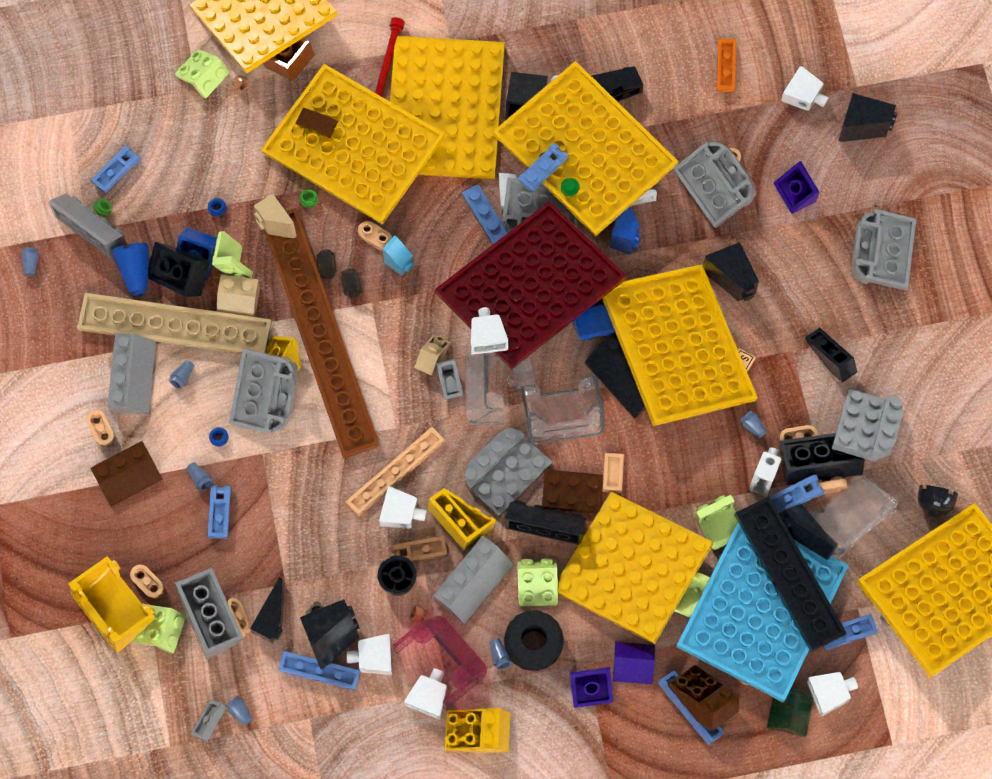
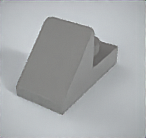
M455 359L436 363L444 399L462 396L463 392Z

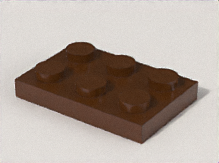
M545 469L542 506L545 509L598 514L600 512L603 475Z

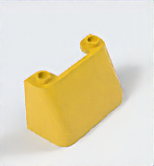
M107 556L72 580L68 585L76 603L116 653H119L155 619L154 615L156 613L150 604L146 606L139 601L120 577L119 570L121 568L115 560L111 561Z

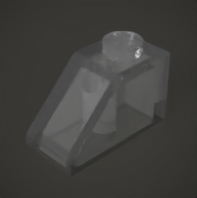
M530 356L512 370L509 368V375L506 378L508 386H512L514 392L536 387V378Z

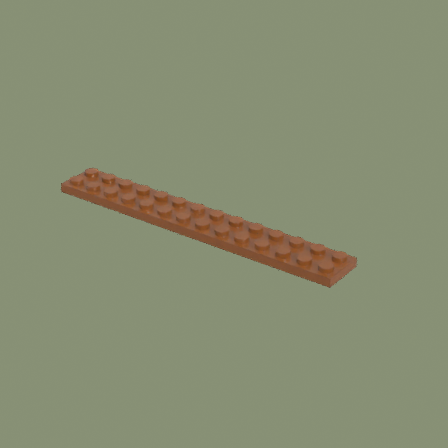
M294 208L286 212L294 222L297 237L288 238L267 234L265 230L264 232L344 459L379 447L380 445L297 209Z

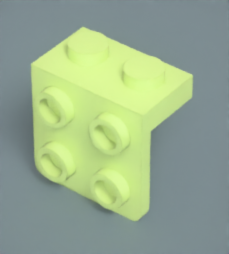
M199 49L192 53L191 57L179 67L175 75L177 78L193 84L199 94L207 98L230 72L219 57Z
M220 231L216 240L212 265L225 275L252 278L253 272L240 262L242 245L226 232Z
M725 495L720 496L715 500V503L709 506L708 504L702 505L697 509L698 511L695 515V520L704 536L713 542V550L726 546L738 522L734 516L736 512L733 508L735 501L731 495L727 497Z
M544 558L541 561L523 559L521 562H517L519 605H557L558 578L556 560L553 561L550 558Z
M697 572L676 607L675 612L691 617L710 577Z
M151 605L156 613L154 615L155 619L132 641L156 646L168 653L174 654L186 616L172 608Z

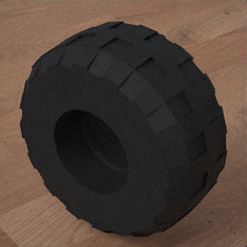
M539 610L524 611L515 616L507 626L504 636L505 650L512 662L521 669L530 671L544 670L554 664L559 658L564 644L563 632L557 620L550 614ZM537 631L545 637L546 643L541 649L530 650L523 645V636L528 632Z

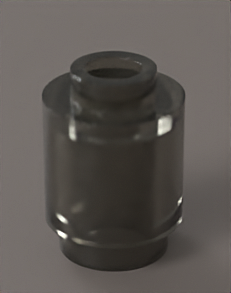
M328 249L321 250L316 255L320 277L323 279L333 278L337 272L335 253Z
M356 269L342 271L340 279L344 295L349 298L358 297L363 291L359 273L356 272Z

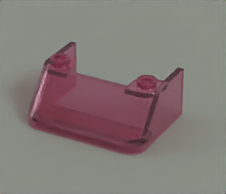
M434 616L413 627L394 643L393 647L394 652L398 654L413 640L423 644L434 637L454 659L459 667L452 673L451 680L457 690L442 702L443 708L447 710L485 678L487 667L444 617Z

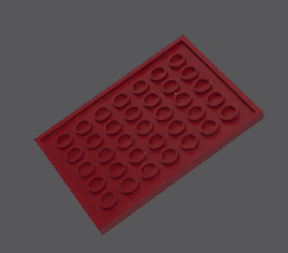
M549 201L435 289V294L470 329L472 318L479 317L478 310L480 308H489L490 315H499L508 338V350L494 353L512 370L624 282L627 275Z

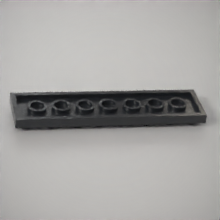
M770 497L735 512L734 516L810 651L813 652L844 637L847 633Z

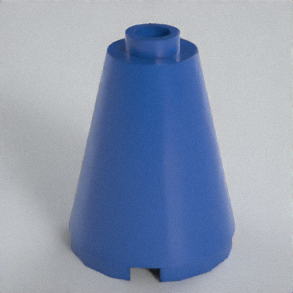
M133 243L129 244L128 247L119 246L112 249V257L129 294H133V296L144 295V291L148 290V244Z

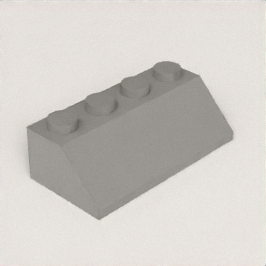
M64 194L48 202L55 218L111 260L113 258L111 250L126 244L124 233L118 228L113 229L105 218L97 217L93 209L88 206L85 208L81 205L82 202L77 197H70L68 194Z
M115 333L108 396V408L111 413L149 415L157 342L136 334Z
M482 536L433 595L434 601L465 625L514 564L498 546L485 536Z
M212 568L175 583L176 593L206 660L227 651L243 640Z

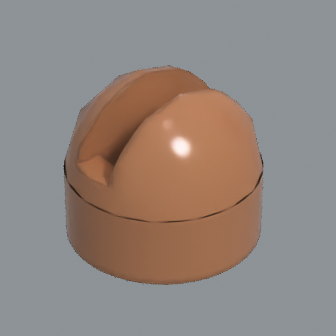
M241 75L234 77L233 86L240 92L244 91L249 85V80Z
M415 605L411 611L410 620L422 622L425 620L423 616H426V611L422 607Z

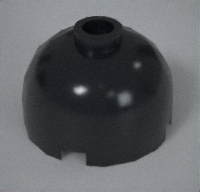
M920 485L918 503L923 510L928 512V516L939 518L940 514H947L952 511L957 502L958 493L954 491L952 495L948 493L949 489L927 485L926 489H924L923 485Z
M394 555L380 564L377 578L380 587L386 593L393 596H401L413 589L417 580V571L408 558Z

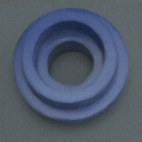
M214 198L208 203V211L212 216L218 217L226 212V203L222 199ZM216 206L221 207L219 210H214Z
M220 427L214 428L209 434L211 444L217 447L225 445L229 438L227 431ZM222 435V439L216 440V436Z

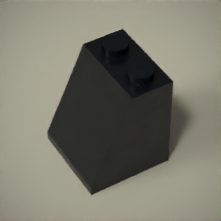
M511 72L506 99L505 121L547 86L548 76Z
M853 93L838 141L846 142L886 137L887 132L892 131L898 114L894 112L896 105Z
M740 242L705 256L703 268L706 275L737 301L743 299L748 301L754 297L759 280Z
M344 599L300 617L320 669H324L359 638L357 630L360 629L356 617L352 619L355 613L352 606H347Z

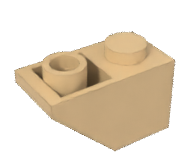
M433 335L421 348L414 368L432 376L437 370L436 363L442 361L451 342L442 336Z

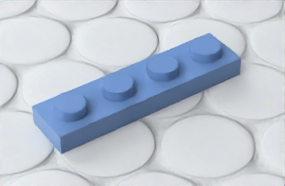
M479 184L462 192L463 198L492 245L508 233L505 231L502 222Z
M283 651L278 668L279 672L353 691L356 690L361 673L360 670L330 663L324 669H320L317 659Z
M674 670L662 678L658 684L709 746L725 732L720 726L713 731L709 730L697 722L668 687V683L679 676Z

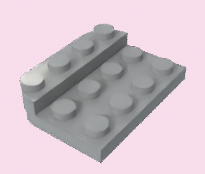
M719 142L703 144L674 168L678 177L715 228L742 207L748 206L756 196L755 184L731 149Z
M508 177L502 223L506 232L509 233L549 201L576 227L578 226V219L543 184L531 193L517 178Z
M874 210L864 215L856 226L851 262L853 278L864 284L871 282L906 290L909 283L916 219L882 210Z
M244 348L242 350L229 424L264 433L285 429L291 418L298 382L297 364L284 356L280 357Z
M849 388L832 449L870 461L889 457L896 443L903 415L902 401L890 395L883 399Z
M508 428L498 433L468 463L465 470V482L469 491L499 518L508 509L510 502H515L545 472V469L552 465V461L524 436L523 432L514 428Z

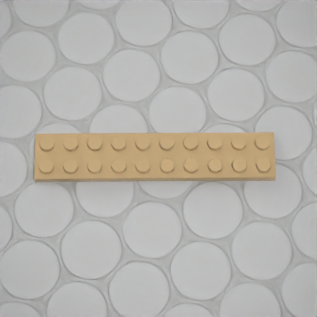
M85 293L77 329L79 331L115 336V333L136 334L155 342L242 354L244 348L266 353L272 321L271 319Z

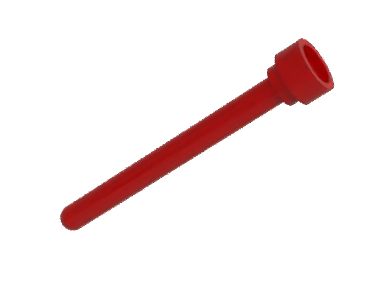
M397 17L391 18L390 21L391 35L375 91L381 97L393 56L398 33L404 29L405 21Z

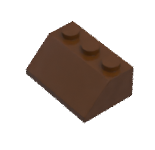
M143 441L90 468L111 507L163 480Z

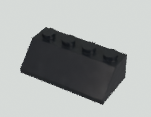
M613 333L599 344L585 361V365L635 419L646 410V407L618 337Z
M836 433L779 441L782 470L786 485L796 484L812 475H817L819 480H828L839 476L863 475L865 460L864 458L832 449Z
M515 501V503L510 502L505 516V529L579 545L582 543L587 518H583V515L577 513L569 515L564 514V511L559 509L551 511L546 510L541 505H534L533 507L526 505L525 502Z

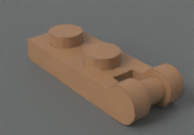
M444 536L390 546L391 553L397 556H402L401 551L407 550L408 556L404 557L408 558L412 563L448 556Z

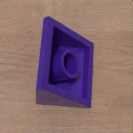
M801 161L774 182L791 214L817 202L820 192Z
M615 642L612 682L652 685L655 645Z
M610 667L570 672L569 681L574 708L613 702Z

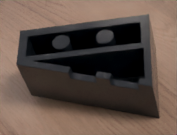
M635 66L591 76L617 102L643 93L644 84Z

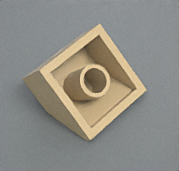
M274 194L269 195L254 205L255 222L261 230L264 229L270 235L288 238L297 237L294 222Z
M221 274L217 294V312L255 317L261 288L259 280Z

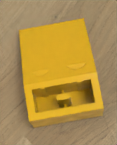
M501 708L447 710L444 750L480 753L509 752L511 712Z

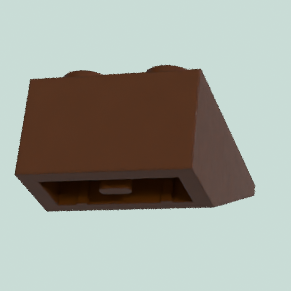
M696 665L668 683V687L695 720L711 731L739 711L740 694Z

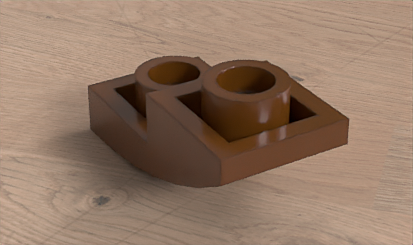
M303 107L295 124L314 131L316 134L331 138L338 121Z

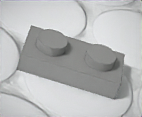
M210 699L191 735L207 742L212 736L218 721L222 718L226 706Z

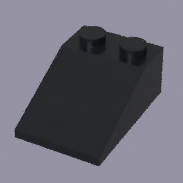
M155 242L148 267V279L185 297L201 296L210 260L185 250Z

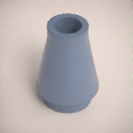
M27 247L23 248V252H21L24 275L35 276L40 255L37 248Z
M185 360L170 375L169 382L178 389L185 387L195 367L194 364L189 360Z
M750 410L739 420L742 426L757 436L758 439L767 432L756 412L753 413Z
M195 462L188 465L186 470L190 474L195 487L201 491L207 490L213 483L212 476Z
M497 638L490 641L493 665L498 670L509 667L512 662L501 640Z
M237 696L225 705L228 708L227 711L242 723L243 726H246L253 720L243 698L240 699Z

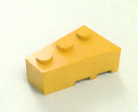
M445 488L429 498L427 504L428 510L464 551L494 529L496 519L490 518L480 512L481 510L468 505L465 503V500Z

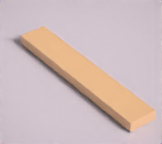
M433 427L429 428L345 501L346 504L358 517L361 516L387 493L388 486L393 488L445 442V439Z

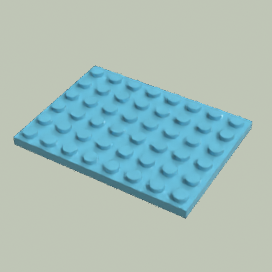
M737 522L676 647L784 702L809 648ZM794 540L831 604L849 565L832 556L829 560H825Z

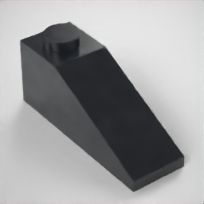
M821 328L805 337L807 343L829 371L842 383L858 373L854 357Z
M803 504L785 509L781 518L793 539L825 560H829L837 546Z
M279 577L250 628L253 634L272 644L275 639L278 640L283 632V629H281L284 602V581L282 578Z

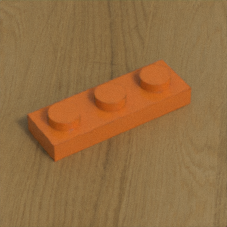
M718 39L716 92H735L736 39Z

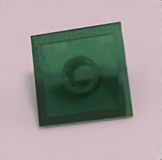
M790 689L784 702L772 698L766 728L806 737L814 698L797 689Z

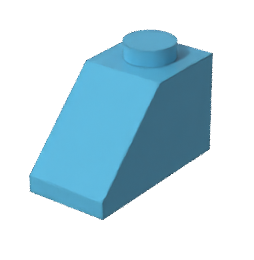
M394 235L383 248L384 263L403 276L405 272H409L414 266L413 255Z

